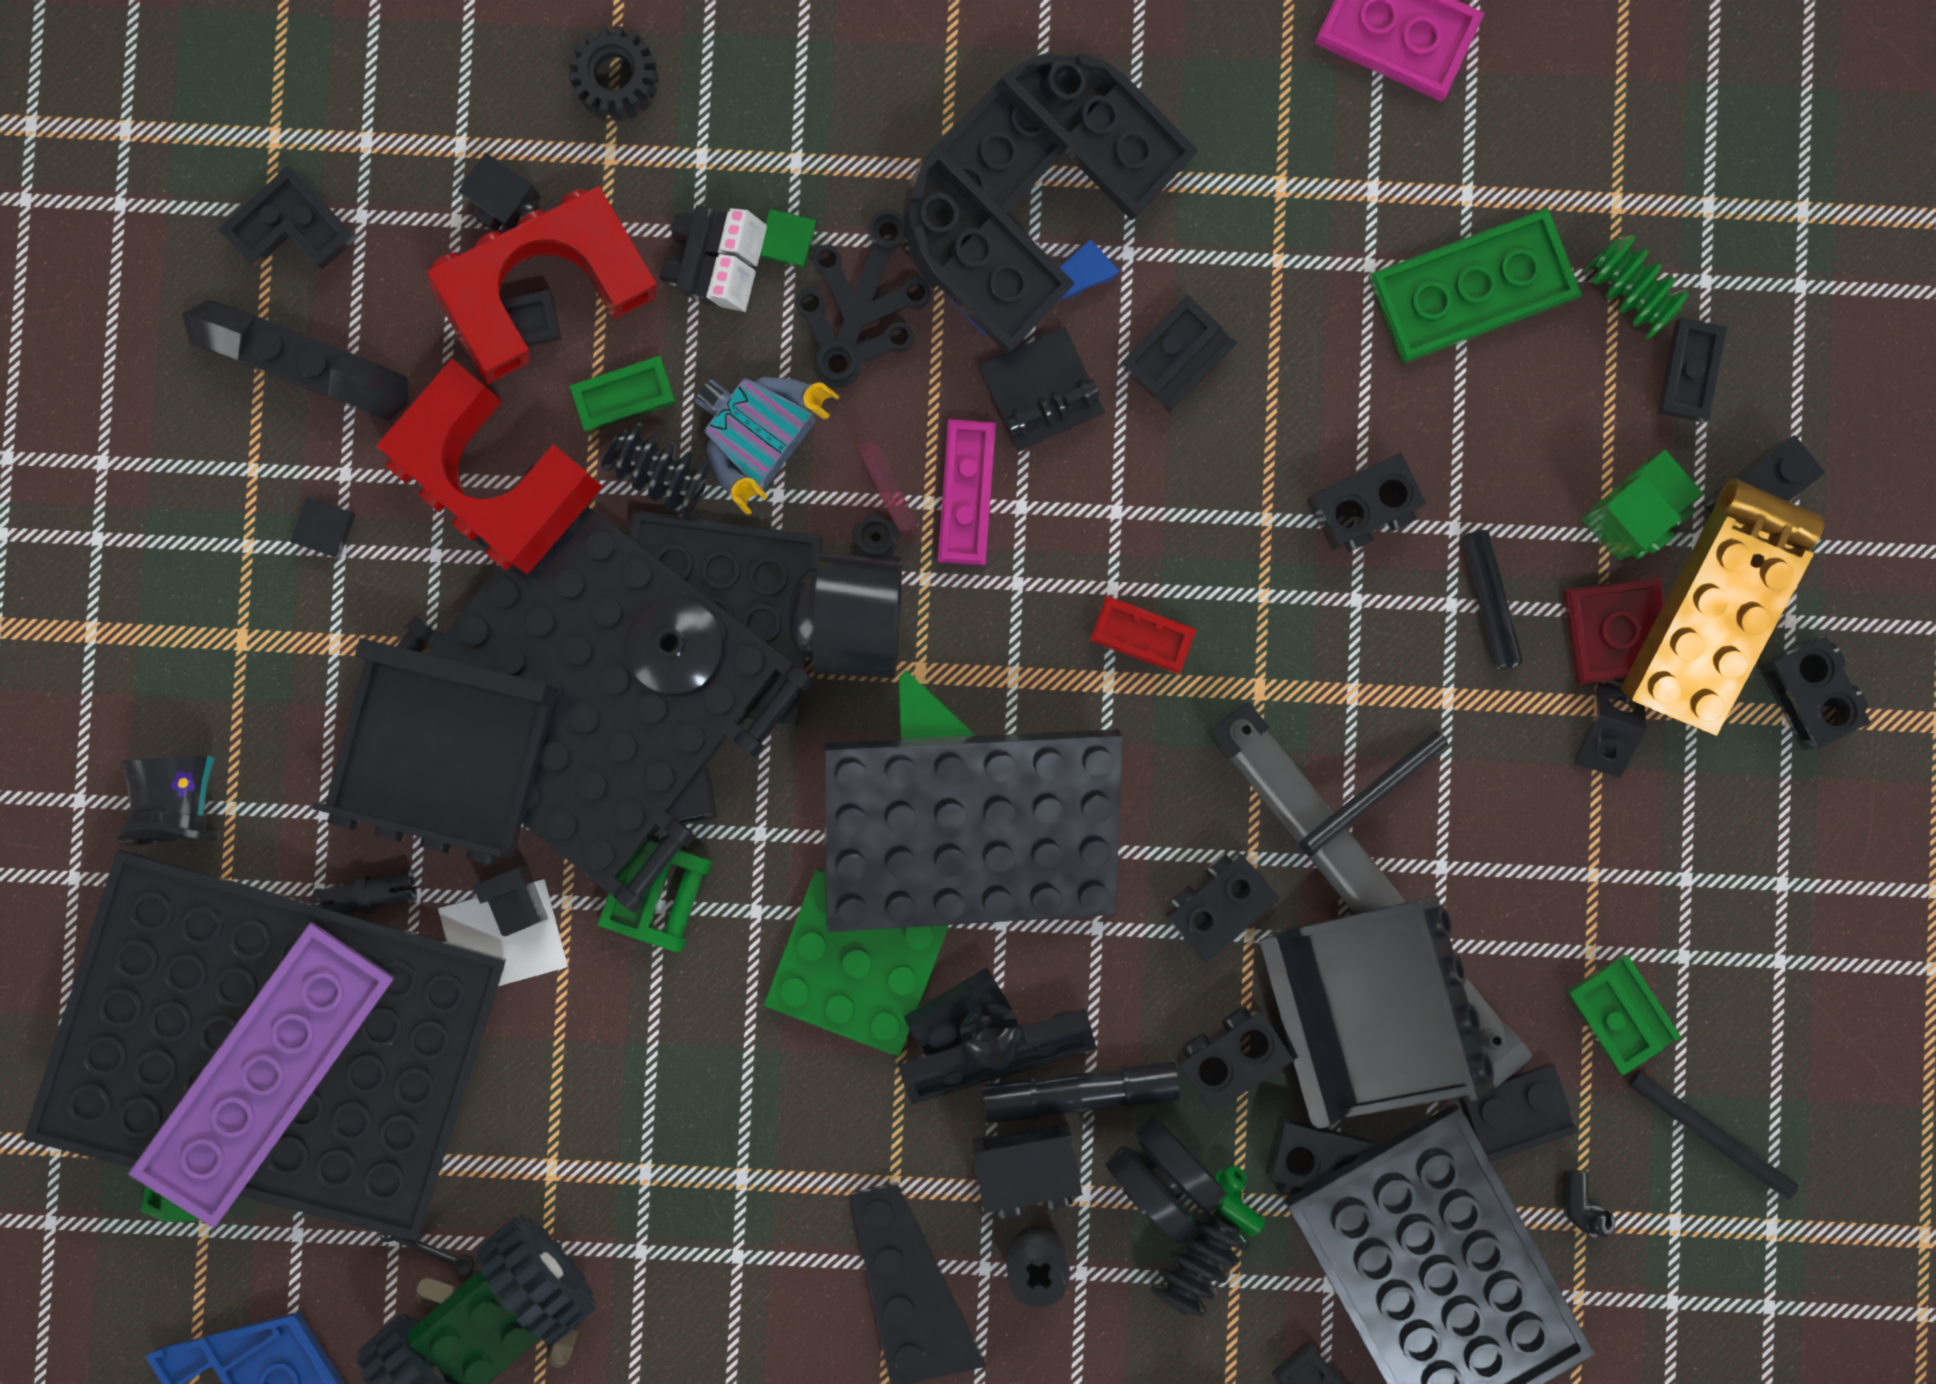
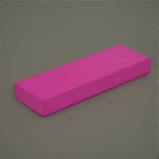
M948 419L938 563L985 566L995 422Z

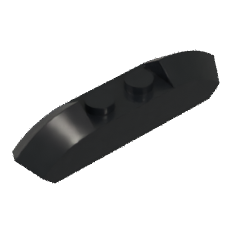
M209 299L182 313L189 343L216 355L383 420L391 421L408 403V377L335 346Z

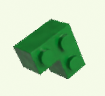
M1663 450L1651 456L1580 519L1617 561L1632 555L1638 560L1648 552L1650 554L1655 553L1675 536L1670 528L1674 529L1696 511L1691 504L1703 492L1666 450Z

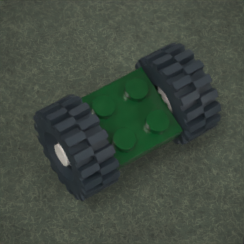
M516 1214L476 1249L478 1254L476 1256L477 1263L483 1268L421 1321L415 1317L410 1319L408 1314L398 1315L358 1349L357 1365L363 1369L360 1374L363 1381L369 1384H488L538 1340L542 1338L545 1343L549 1344L552 1342V1344H556L596 1309V1300L592 1297V1289L585 1284L586 1278L581 1271L576 1269L574 1266L575 1262L571 1256H567L563 1252L562 1246L556 1239L553 1241L550 1238L549 1232L542 1226L538 1228L536 1221L530 1217L527 1219L523 1214Z

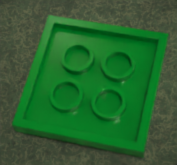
M816 869L764 1006L900 1057L910 1030L904 1016L917 1009L949 925L827 932L825 918V872Z

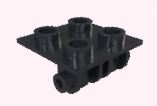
M1066 327L1012 350L1008 354L1001 355L979 365L980 371L1018 452L1105 413L1098 398L1100 396L1098 387L1093 379H1089Z

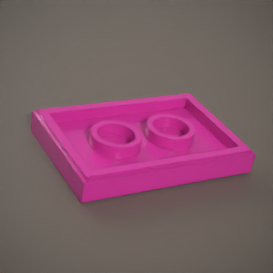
M1334 0L1314 44L1443 102L1485 13L1458 0Z

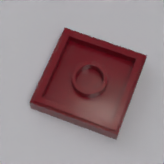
M1662 576L1563 590L1577 685L1626 678L1665 604Z

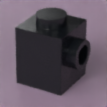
M484 153L458 190V193L466 203L476 209L472 216L492 231H498L500 227L509 231L519 226V220L525 215L539 210V203L537 202L541 196L534 186L487 153Z

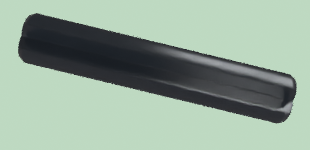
M1488 530L1470 532L1463 536L1462 542L1494 665L1497 670L1517 667L1522 664L1523 659L1490 532Z

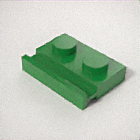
M1622 954L1610 965L1602 967L1565 991V994L1619 1075H1625L1662 1051L1663 1047L1669 1043L1676 1042L1681 1038L1628 955Z

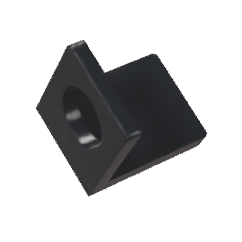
M1599 682L1596 687L1597 716L1575 756V763L1615 777H1621L1647 730L1645 706L1632 701L1620 688ZM1609 699L1621 700L1627 703L1633 711L1625 712L1619 710L1610 703Z

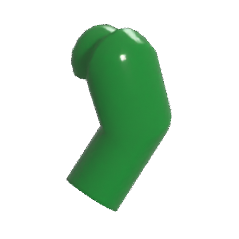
M1229 1166L1225 1170L1218 1171L1214 1178L1229 1196L1216 1207L1217 1213L1249 1237H1255L1263 1228L1265 1218L1243 1203L1241 1190L1245 1188V1182L1247 1181L1244 1171L1237 1166Z

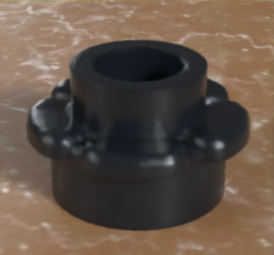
M873 513L865 516L861 523L855 525L852 531V540L858 546L857 552L859 555L890 557L896 551L897 546L895 542L899 539V530L892 520L887 521L882 514ZM878 533L880 540L878 542L872 541V534Z

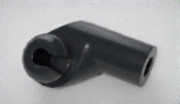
M1574 1169L1564 1170L1563 1210L1566 1218L1585 1235L1590 1237H1607L1611 1235L1615 1229V1218L1611 1212L1604 1211L1588 1197L1589 1172Z

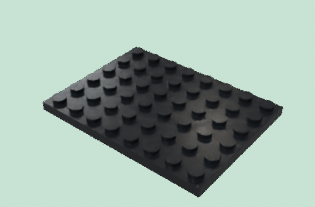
M119 849L116 851L23 1140L133 1168L305 929L313 922L394 976V979L238 1196L418 1242L506 958Z

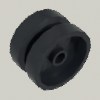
M1153 1115L1136 1131L1138 1143L1152 1160L1147 1163L1131 1147L1121 1145L1104 1164L1121 1184L1123 1192L1152 1223L1156 1222L1174 1241L1180 1243L1197 1227L1194 1214L1180 1199L1184 1194L1198 1208L1207 1212H1212L1229 1195L1183 1143Z

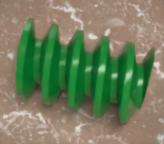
M1631 233L1619 239L1617 238L1587 265L1582 272L1597 267L1599 270L1592 283L1598 286L1608 281L1612 282L1605 297L1611 300L1624 295L1625 299L1618 311L1624 314L1637 309L1638 313L1632 325L1634 328L1650 323L1651 327L1645 336V339L1649 340L1683 309L1682 306L1689 293L1685 289L1673 294L1669 293L1676 280L1672 275L1658 281L1656 280L1662 264L1657 261L1644 267L1642 264L1649 250L1644 247L1631 253L1629 250L1636 239L1635 235Z

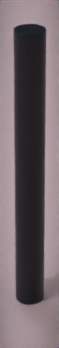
M1439 731L1433 732L1301 839L1299 845L1302 851L1310 857L1315 855L1448 746L1446 737Z
M1640 1070L1631 1076L1628 1081L1630 1088L1786 1200L1791 1199L1796 1194L1799 1188L1796 1182Z

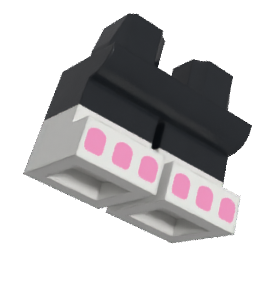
M696 205L694 213L675 214L671 228L672 239L679 244H686L683 259L667 257L663 261L659 275L660 280L681 291L696 302L746 312L756 273L748 265H758L767 225L748 210L730 208L729 212H722Z

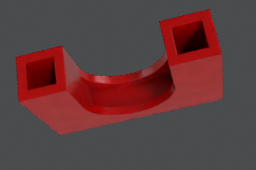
M600 186L587 192L585 189L575 190L561 200V205L545 213L541 209L535 210L521 218L518 222L519 226L503 234L500 231L490 232L475 243L476 247L460 255L457 252L448 253L437 259L432 264V269L427 271L429 288L486 385L529 364V349L505 310L499 296L502 283L508 273L524 260L536 256H556L578 266L589 278L613 320L655 299L657 283Z
M451 359L376 447L390 458L385 466L406 484L413 478L423 487L417 494L438 512L447 507L456 515L451 524L473 542L478 536L485 540L490 546L484 553L506 571L514 565L528 575L603 486L553 444L524 479L511 491L490 499L468 497L461 485L459 476V464L463 450L473 435L503 401L455 360Z

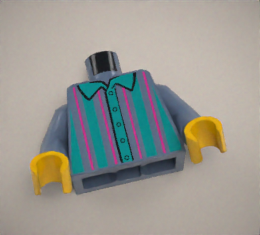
M761 377L755 382L744 378L731 394L715 381L710 380L698 393L695 403L714 416L704 432L710 439L707 444L706 454L716 481L731 495L733 501L745 514L749 515L752 513L747 507V502L752 496L760 495L764 501L767 499L764 490L816 423L814 414L807 409H810L822 419L829 418L830 414L821 408L822 403L830 397L838 400L839 395L825 384L818 382L810 385L796 379Z

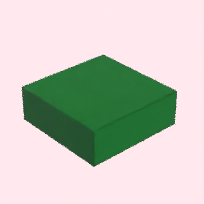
M770 209L759 258L805 270L817 226L816 220Z

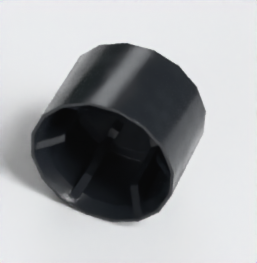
M821 553L818 568L809 569L799 577L793 587L790 601V636L795 647L804 656L813 658V672L815 674L895 678L901 613L902 558Z

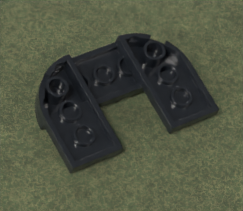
M1053 52L1029 58L1010 69L924 158L915 171L907 190L904 204V231L911 257L917 269L933 289L939 286L1006 354L1010 353L1075 284L1006 214L1065 152L1132 221L1139 216L1198 152L1192 143L1130 79L1110 64L1089 55L1079 53L1075 57L1053 55Z

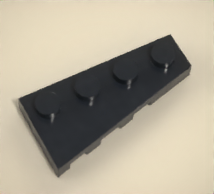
M899 1182L851 1192V1202L890 1384H910L986 1367L984 1356L979 1346H977L963 1313L946 1283L943 1272L925 1240L922 1229Z

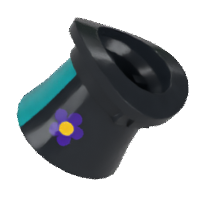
M176 756L120 760L127 784L131 815H129V823L123 825L118 830L117 843L122 846H136L175 840L217 841L218 830L206 824L207 815L204 814L208 782L215 758L210 756Z

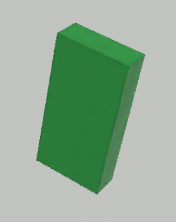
M660 356L569 386L583 429L587 434L677 404Z

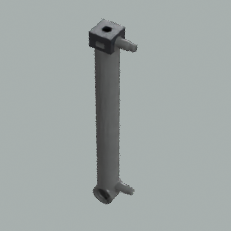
M1247 701L1207 731L1206 734L1225 758L1233 762L1299 845L1301 839L1334 814V811L1269 732L1268 729L1270 727L1251 703ZM1347 828L1312 857L1308 856L1354 914L1406 902ZM1466 977V982L1463 985L1469 1004L1471 1003L1475 1006L1479 1015L1480 1030L1477 1034L1482 1051L1489 1055L1493 1064L1494 1080L1492 1086L1495 1089L1530 1061L1533 1056L1518 1035L1499 1018Z

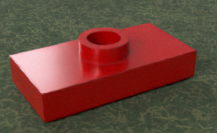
M1106 596L1089 642L1180 675L1197 629Z

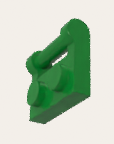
M649 839L619 877V880L628 885L660 843ZM679 850L642 897L645 903L637 913L628 910L609 893L597 926L682 953L686 938L682 936L703 874L709 875L713 861ZM672 864L684 867L685 871L665 929L659 930L651 927L669 871Z

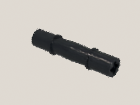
M1174 1061L1132 1067L1121 1065V1070L1076 1073L1035 1081V1076H1030V1079L982 1085L987 1124L1031 1118L1040 1120V1115L1087 1112L1126 1105V1109H1132V1106L1180 1100L1178 1075Z

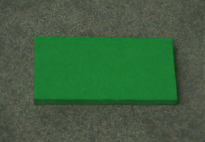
M1548 207L1378 270L1368 276L1402 365L1577 300L1582 296Z

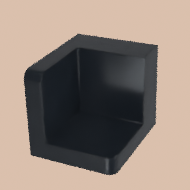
M528 866L517 867L473 886L480 904L489 903L502 936H509L549 919Z

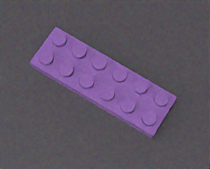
M311 922L134 1165L129 1175L215 1229L393 981L394 976Z

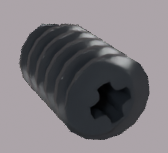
M638 422L629 431L626 429L621 431L607 449L601 463V469L608 472L616 467L615 477L622 482L632 477V487L638 492L649 486L648 497L653 501L660 500L666 495L665 507L673 511L682 505L681 516L686 519L704 493L708 483L709 463L704 461L695 470L691 469L693 453L689 451L679 460H676L674 455L677 444L673 441L662 451L657 448L660 439L658 432H654L644 441L641 439L644 424Z
M1205 1211L1209 1217L1207 1221L1195 1219L1197 1227L1194 1229L1198 1233L1196 1238L1186 1236L1181 1241L1188 1250L1186 1254L1174 1251L1169 1253L1177 1269L1173 1271L1160 1267L1158 1270L1167 1283L1166 1286L1160 1287L1152 1284L1148 1286V1289L1156 1297L1186 1316H1190L1189 1314L1201 1317L1206 1315L1208 1312L1207 1307L1200 1297L1214 1300L1218 1296V1292L1210 1280L1226 1283L1229 1277L1221 1263L1230 1266H1237L1239 1263V1258L1231 1247L1246 1250L1250 1246L1249 1241L1238 1228L1213 1211Z
M1033 1227L1021 1231L1012 1239L1007 1248L1006 1269L1009 1287L1015 1297L1027 1306L1038 1308L1053 1305L1063 1298L1064 1290L1069 1283L1070 1268L1064 1244L1057 1234L1046 1228ZM1044 1262H1046V1267L1044 1269L1039 1267ZM1030 1263H1033V1264H1035L1036 1266H1034V1267L1030 1270V1269H1029V1264H1030Z

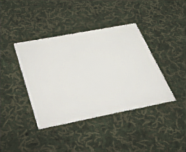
M545 879L535 881L534 883L549 919L509 936L501 935L489 903L480 904L478 898L438 908L447 942L506 958L498 986L568 967Z

